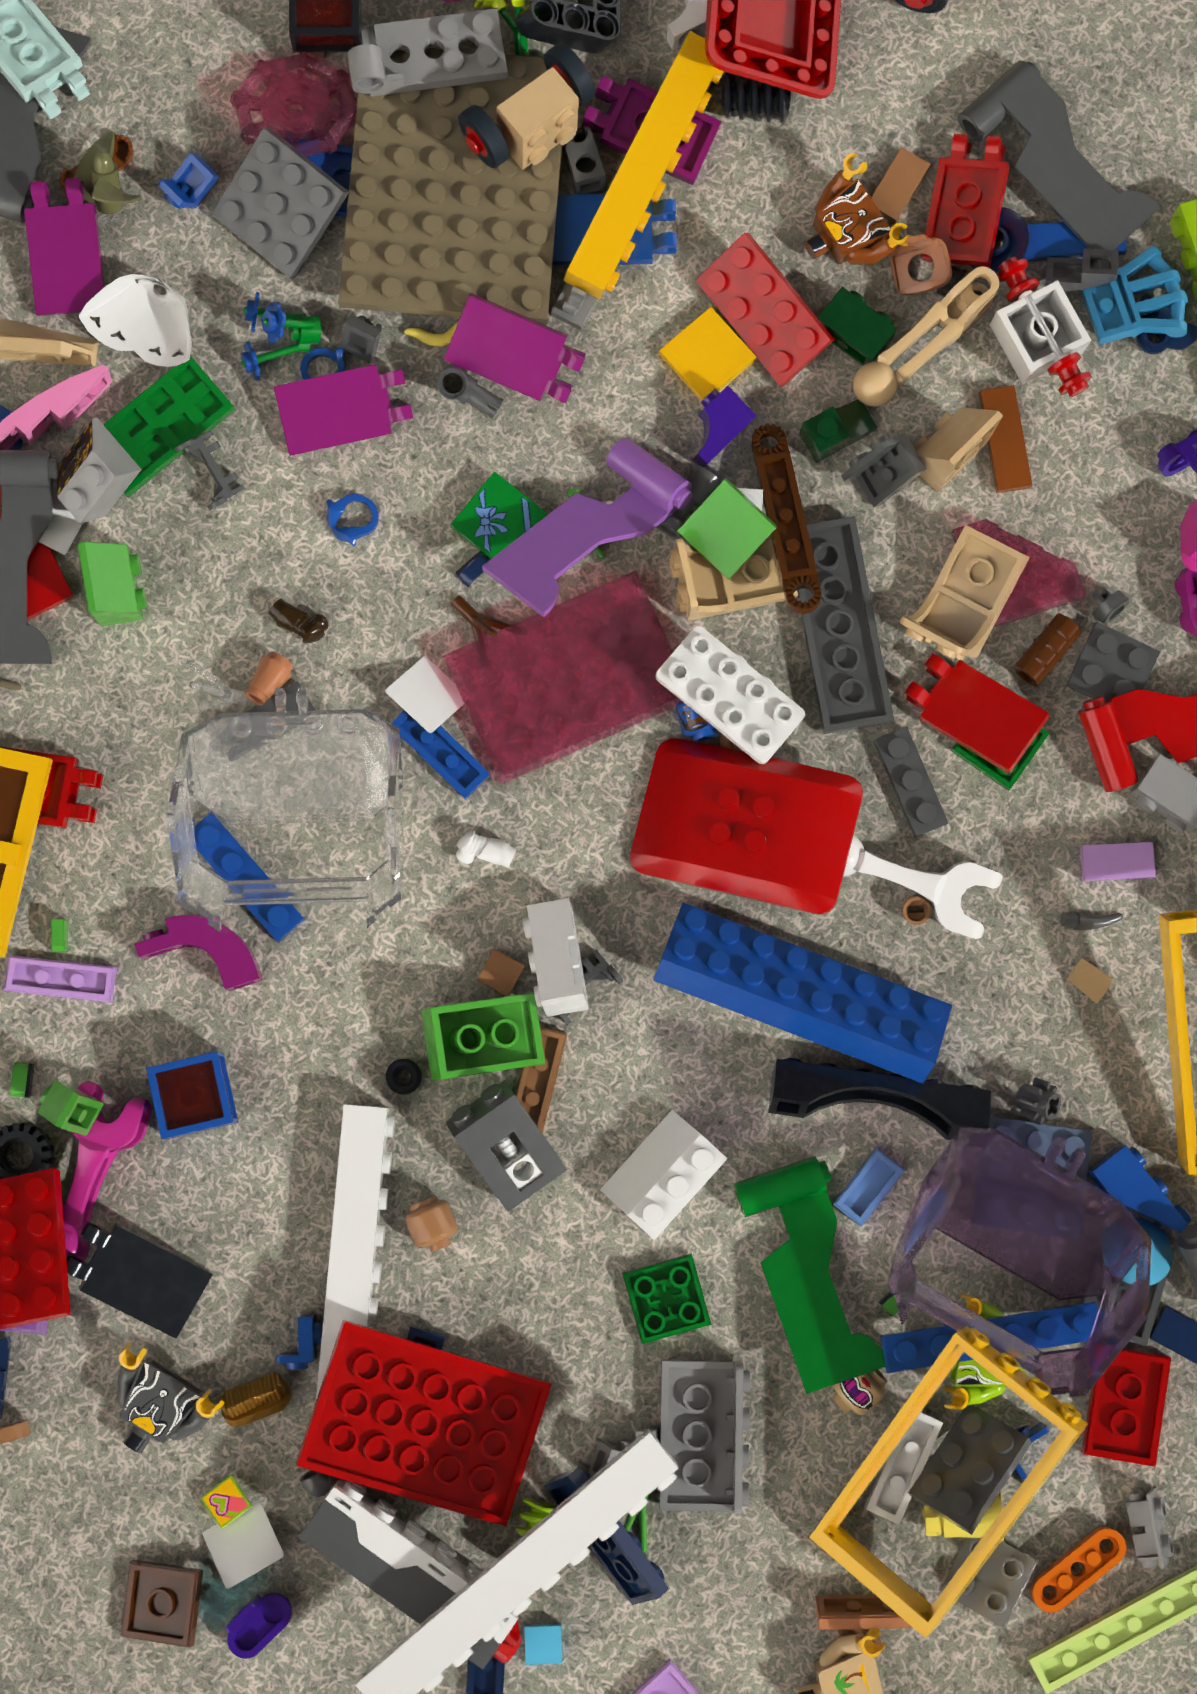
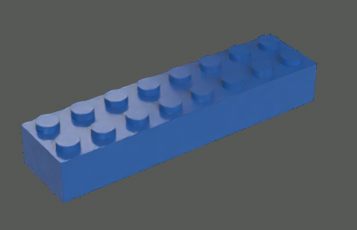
M684 902L681 905L653 979L655 982L922 1084L936 1064L952 1005Z

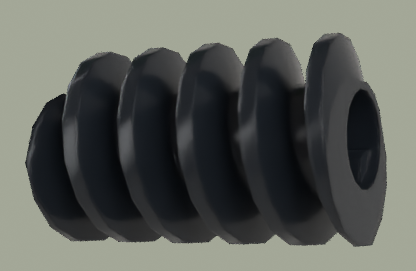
M724 72L720 109H724L727 119H730L734 109H737L740 120H744L748 110H751L753 121H757L761 112H765L767 122H771L775 113H778L781 124L785 123L789 115L791 91L776 86L771 87V85L761 83L758 86L757 81L749 79L747 84L744 85L742 76L739 75L736 76L732 84L730 83L728 73Z

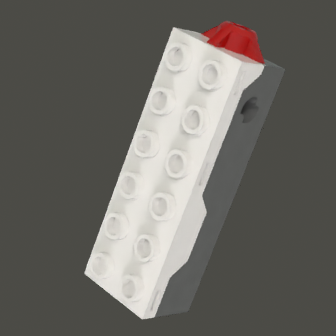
M339 1478L299 1538L418 1624H421L482 1571L472 1563H469L466 1567L456 1560L457 1553L445 1543L439 1541L435 1545L425 1538L427 1531L416 1522L409 1520L406 1524L395 1516L397 1510L385 1500L379 1498L375 1502L365 1495L367 1488L364 1485ZM510 1613L500 1622L503 1627L493 1638L487 1642L481 1638L471 1647L473 1654L468 1659L482 1670H484L492 1657H495L502 1663L508 1662L522 1642L518 1616L514 1617Z

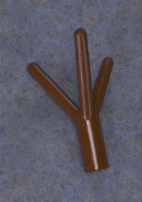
M461 595L457 596L451 603V606L471 625L484 667L489 666V660L480 628L491 637L497 636V632L491 627L523 637L528 636L527 630L481 616Z

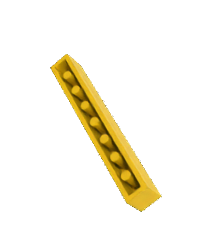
M689 31L566 271L564 282L585 291L598 300H601L605 290L612 293L621 275L615 271L620 260L626 263L629 260L636 245L631 242V239L636 230L641 233L643 232L651 216V213L646 211L650 201L652 200L656 203L659 201L666 187V183L661 180L666 170L673 173L682 155L676 151L680 142H689L697 124L691 121L696 111L703 114L712 94L706 92L711 82L718 84L724 71L713 67L709 63L705 53V38Z

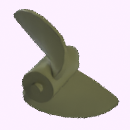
M113 131L103 135L87 150L79 163L74 177L80 178V181H83L85 204L94 203L96 209L103 214L117 213L123 208V204L141 200L140 195L127 194L121 191L118 167L112 160L115 143V133Z

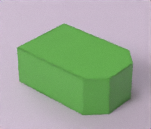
M51 919L52 951L55 953L68 952V920Z

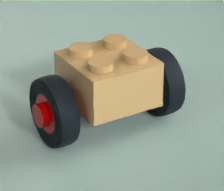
M559 43L544 54V63L547 71L498 105L497 120L493 121L477 105L468 107L458 116V123L468 147L488 167L496 168L500 166L511 155L523 170L530 164H539L547 157L552 148L558 144H567L575 136L578 124V107L594 97L595 87L586 66L567 45Z

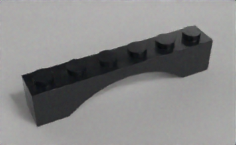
M797 1058L776 1059L771 1079L768 1113L805 1118L818 1110L837 1104L853 1102L878 1103L898 1108L918 1117L933 1127L946 1140L982 1145L989 1131L990 1090L980 1089L978 1086L970 1084L962 1086L945 1084L937 1079H929L922 1084L899 1074H877L863 1068L856 1070L838 1068V1066L831 1063H822L820 1065L804 1063Z

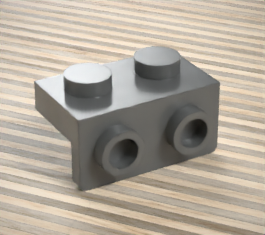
M905 433L892 438L889 434L878 438L871 444L873 450L868 454L865 452L849 462L851 468L841 475L844 482L856 478L873 507L886 502L926 470Z

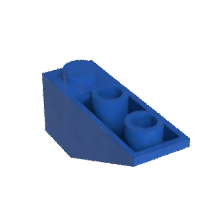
M1118 1145L1088 1169L1087 1174L1107 1200L1178 1233H1181L1192 1221L1179 1204L1174 1206L1167 1198L1166 1194L1169 1193V1190L1156 1175L1153 1177L1149 1175L1143 1167L1146 1164L1145 1159L1133 1146L1129 1149L1127 1145Z

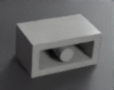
M1159 754L1151 760L1130 794L1137 798L1135 803L1142 809L1150 813L1157 811L1166 817L1165 823L1172 829L1181 833L1185 830L1189 833L1197 829V778Z

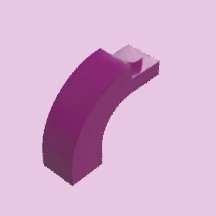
M194 915L166 918L165 922L169 933L164 934L163 929L155 930L142 935L143 941L134 944L138 957L144 960L183 947H196L205 950L217 964L224 989L227 991H233L263 981L258 962L246 942L231 929L209 918Z

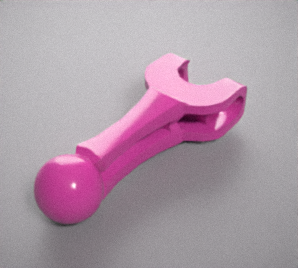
M85 1081L79 1085L78 1090L102 1102L104 1092L98 1084ZM143 1098L131 1099L126 1103L120 1117L112 1123L108 1122L104 1118L102 1111H100L87 1136L74 1133L79 1140L78 1159L73 1183L63 1208L66 1258L68 1254H72L83 1261L87 1258L90 1242L82 1239L80 1233L87 1221L91 1222L92 1212L100 1187L117 1154L120 1151L136 1146L144 1139L152 1112L150 1101Z

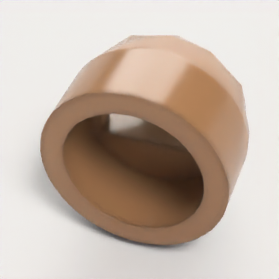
M913 895L905 899L901 912L904 919L910 924L921 925L929 919L931 906L925 898ZM907 906H924V911L907 912L906 909Z

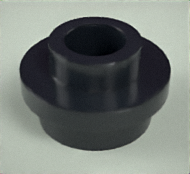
M398 1059L388 1067L386 1082L393 1092L406 1095L414 1092L420 1086L422 1073L414 1061ZM401 1070H408L411 1074V1079L406 1084L400 1083L397 1079V1075Z

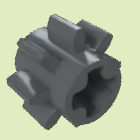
M1037 1077L1034 1078L1033 1085L1023 1084L1016 1095V1106L1018 1109H1021L1019 1115L1026 1118L1027 1121L1038 1125L1043 1124L1044 1118L1050 1120L1055 1118L1061 1107V1097L1056 1093L1057 1087L1051 1085L1049 1081Z

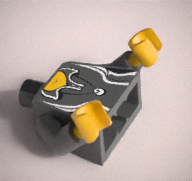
M128 1342L119 1355L121 1366L118 1374V1404L122 1408L120 1417L133 1425L123 1443L137 1453L143 1452L151 1437L164 1444L169 1439L179 1441L201 1430L207 1421L224 1405L223 1400L217 1405L211 1403L209 1400V1394L212 1392L211 1389L204 1392L151 1358L143 1360L147 1353L145 1348H142L140 1353L135 1355L130 1351L131 1343Z

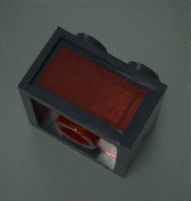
M289 0V36L293 52H348L351 48L362 45L361 0Z

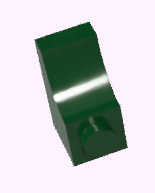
M857 399L838 408L832 406L803 422L799 435L814 461L818 463L875 432L877 426L865 405Z

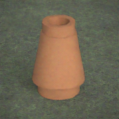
M273 651L269 652L267 656H262L245 695L255 704L262 706L265 701L291 678L290 672L293 669V665L284 656Z

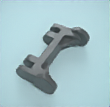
M211 430L194 440L190 439L174 448L176 453L183 450L184 453L188 452L202 459L215 480L214 497L211 499L213 503L207 506L209 510L228 501V498L245 489L243 485H238L232 490L230 489L228 484L238 479L236 472L225 478L210 454L221 446L218 441L207 447L203 442L214 435Z
M597 950L592 952L595 959L599 962L595 967L587 957L581 960L588 971L584 974L585 986L592 980L609 979L613 981L615 979L619 985L623 982V979L613 966L609 965ZM570 1013L559 1014L566 1025L571 1023V1020L568 1018Z

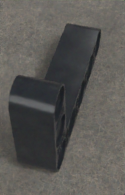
M532 0L517 14L516 26L524 37L553 45L563 43L574 50L598 53L615 40L620 33L621 0H578V3L566 0Z

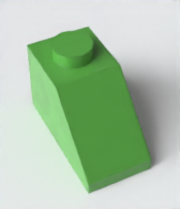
M55 1080L53 1085L48 1086L43 1092L40 1099L41 1107L37 1113L61 1129L87 1136L104 1103L67 1083Z

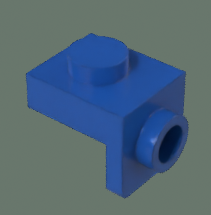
M190 152L172 178L161 179L158 186L165 192V199L178 209H196L220 176L197 153Z
M301 1315L297 1318L298 1352L280 1353L277 1355V1363H286L287 1370L307 1369L308 1362H314L317 1359L316 1345H321L323 1327L322 1323H316V1315Z

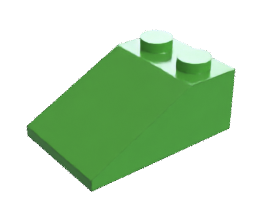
M534 993L421 1010L431 1081L545 1064Z

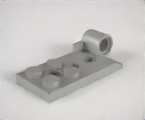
M497 8L373 24L371 27L361 29L363 45L355 46L347 53L352 89L358 93L370 94L371 97L508 79ZM464 42H472L477 45L478 49L472 54H464L459 50V46ZM437 46L444 53L441 57L432 59L425 55V51L429 47ZM396 51H404L409 55V59L404 63H396L390 57Z

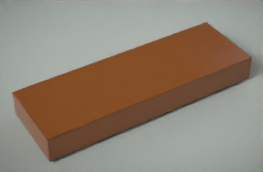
M1015 385L980 390L981 409L997 410L1003 415L987 442L996 493L1030 489L1032 487V479Z

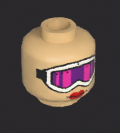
M876 1370L833 1385L836 1391L833 1399L847 1414L852 1410L858 1415H866L885 1398L886 1388L884 1385L888 1382L882 1372Z

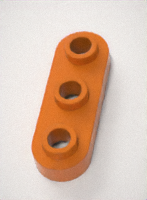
M1102 1526L1094 1529L1034 1578L1030 1586V1595L1033 1602L1045 1612L1054 1613L1062 1610L1122 1561L1126 1554L1125 1539L1118 1531L1111 1527ZM1103 1539H1109L1111 1541L1110 1549L1105 1552L1101 1551L1099 1548L1100 1542ZM1081 1562L1083 1565L1081 1573L1077 1575L1072 1574V1564ZM1047 1585H1053L1054 1594L1048 1598L1044 1597L1042 1594L1043 1588Z

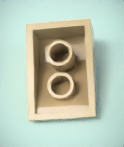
M961 407L953 415L947 412L935 424L934 428L937 431L929 439L923 436L913 446L926 467V470L919 476L938 493L987 444L1003 415L997 410Z

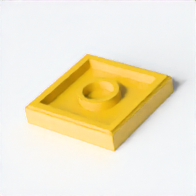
M712 307L708 308L659 350V355L701 402L715 388L720 392L752 365L757 358Z

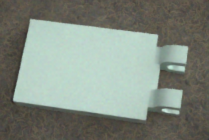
M0 0V72L23 100L28 102L35 97L42 110L51 120L62 113L60 107L56 104L58 101L57 96L52 92L66 83L78 101L90 95L89 90L84 85L87 83L86 79L78 71L79 68L83 67L81 58L32 0Z

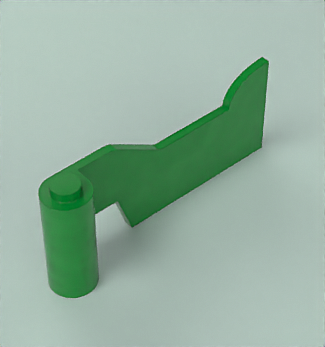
M816 1156L733 1183L745 1218L779 1207L790 1239L761 1261L760 1264L806 1394L885 1368L883 1350L866 1335L851 1334L829 1273L837 1218L827 1193L826 1183L832 1181L825 1160L819 1162Z

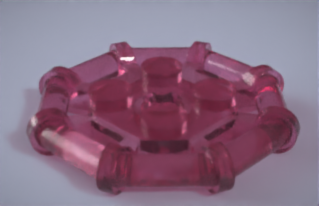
M300 52L297 55L268 61L257 60L254 62V69L240 88L231 93L230 103L235 107L242 131L241 139L246 144H254L262 129L270 127L304 156L324 152L328 154L337 151L339 141L352 123L356 121L357 106L349 86V74L344 69L337 70L309 56L308 52ZM297 69V74L293 72H286ZM307 70L326 79V81L320 84L308 78ZM284 72L277 79L274 76L276 73ZM263 81L267 88L260 97L252 95ZM337 92L341 106H331L329 96ZM298 104L301 105L303 110L296 109L294 112H289V106ZM250 111H260L263 120L253 123ZM331 120L336 121L329 132L324 131ZM308 136L309 140L315 139L307 142L294 144L296 142H300L299 137Z

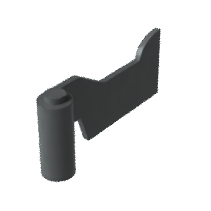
M55 27L81 58L87 51L91 38ZM0 72V217L24 224V209L34 208L30 182H34L42 162L34 125V117L39 108V103L35 97L25 102Z
M0 450V664H52V655L47 639L40 630L34 626L27 625V562L52 520L53 479H58L59 473L58 459L51 456L50 450Z

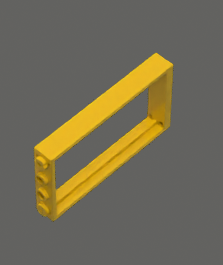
M1197 909L1159 914L1178 1159L1179 1165L1189 1175L1197 1177V1136L1180 935L1197 932Z
M967 1326L953 1335L809 1537L925 1639L938 1627L1088 1425V1423L1081 1419V1413L1073 1405L1067 1402L1061 1403L1050 1394V1388L1043 1381L1036 1377L1030 1378L1019 1369L1020 1364L1012 1356L1003 1352L999 1353L989 1344L990 1341L985 1334L980 1333L975 1328L970 1329ZM965 1352L1054 1424L1061 1432L933 1605H931L844 1530L840 1524Z

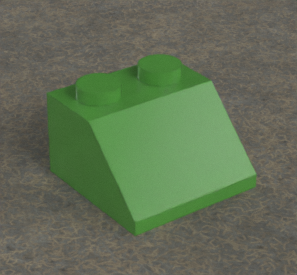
M78 543L89 613L102 627L143 620L142 609L148 608L144 588H138L136 575L142 574L139 555L133 554L127 544Z

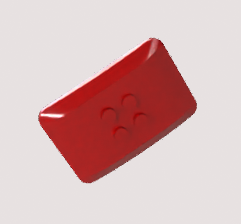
M707 0L706 57L709 63L719 70L817 99L826 98L834 90L836 82L841 0Z
M670 738L663 741L656 751L630 852V862L637 872L646 876L811 914L823 915L830 912L838 900L863 799V789L856 778L846 774L772 757L766 764H759L744 751L679 738Z

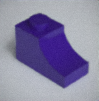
M729 386L721 392L715 388L701 402L705 408L698 417L703 421L704 439L699 452L692 460L702 467H705L757 416Z

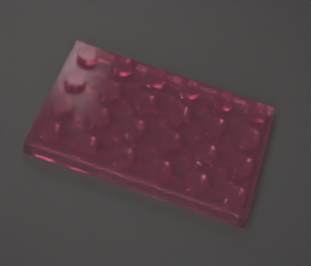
M636 571L554 606L545 617L536 614L498 631L496 637L489 635L443 656L501 785L675 708L681 701L656 680L657 670L673 651Z

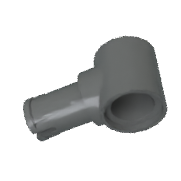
M448 364L440 371L437 379V388L445 398L456 399L463 404L467 402L489 415L492 419L497 413L496 408L499 409L504 400L478 385V380L470 376L467 370L462 367ZM449 373H456L461 376L463 385L457 390H451L445 386L444 377Z

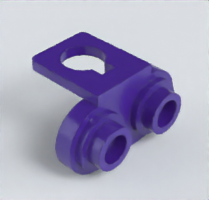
M1197 429L1192 431L1183 441L1177 444L1169 443L1159 451L1157 455L1159 458L1158 470L1163 476H1172L1188 466L1197 474Z
M273 1592L264 1595L262 1598L257 1594L225 1627L228 1632L227 1644L230 1651L235 1656L243 1659L252 1658L257 1655L289 1623L292 1617V1605L288 1598L283 1594Z

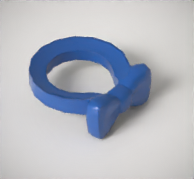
M338 347L336 352L326 348L311 350L304 356L300 366L303 380L311 378L308 374V366L314 358L320 356L327 357L333 362L338 363V371L335 373L346 371L344 349Z

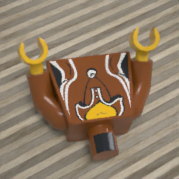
M850 153L844 158V170H839L826 185L815 207L816 215L813 227L817 234L804 241L806 250L813 259L830 251L838 264L848 262L851 265H874L894 252L896 245L909 246L907 238L911 235L905 236L902 240L899 239L900 232L906 229L908 225L896 223L890 227L859 179L857 178L853 181V175L862 174L867 169V162L861 163L857 170L852 168V161L857 157L858 153Z

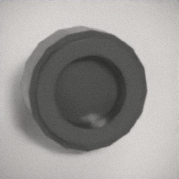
M1096 589L1092 593L1094 602L1099 606L1094 615L1103 624H1107L1115 619L1129 603V599L1120 590L1110 594L1104 589Z

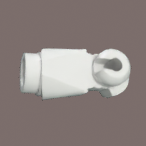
M473 830L467 832L457 842L458 850L456 857L459 861L470 864L476 856L479 859L508 868L517 849L506 843V840L479 836Z

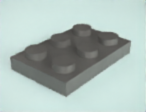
M967 1405L908 1493L917 1502L972 1535L1032 1442L1026 1435L978 1407Z

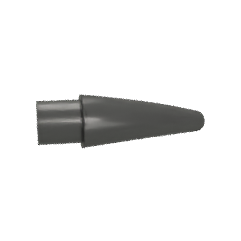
M1063 912L1060 923L1061 926L1070 927L1078 931L1092 930L1122 920L1123 915L1117 913L1092 916Z

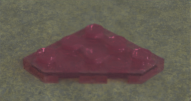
M988 519L968 524V526L1030 557L993 628L1067 605L1086 597L1075 563L1043 550L1042 546L1020 535L1015 536L999 528L998 524ZM964 526L952 530L951 534L954 543L959 538Z

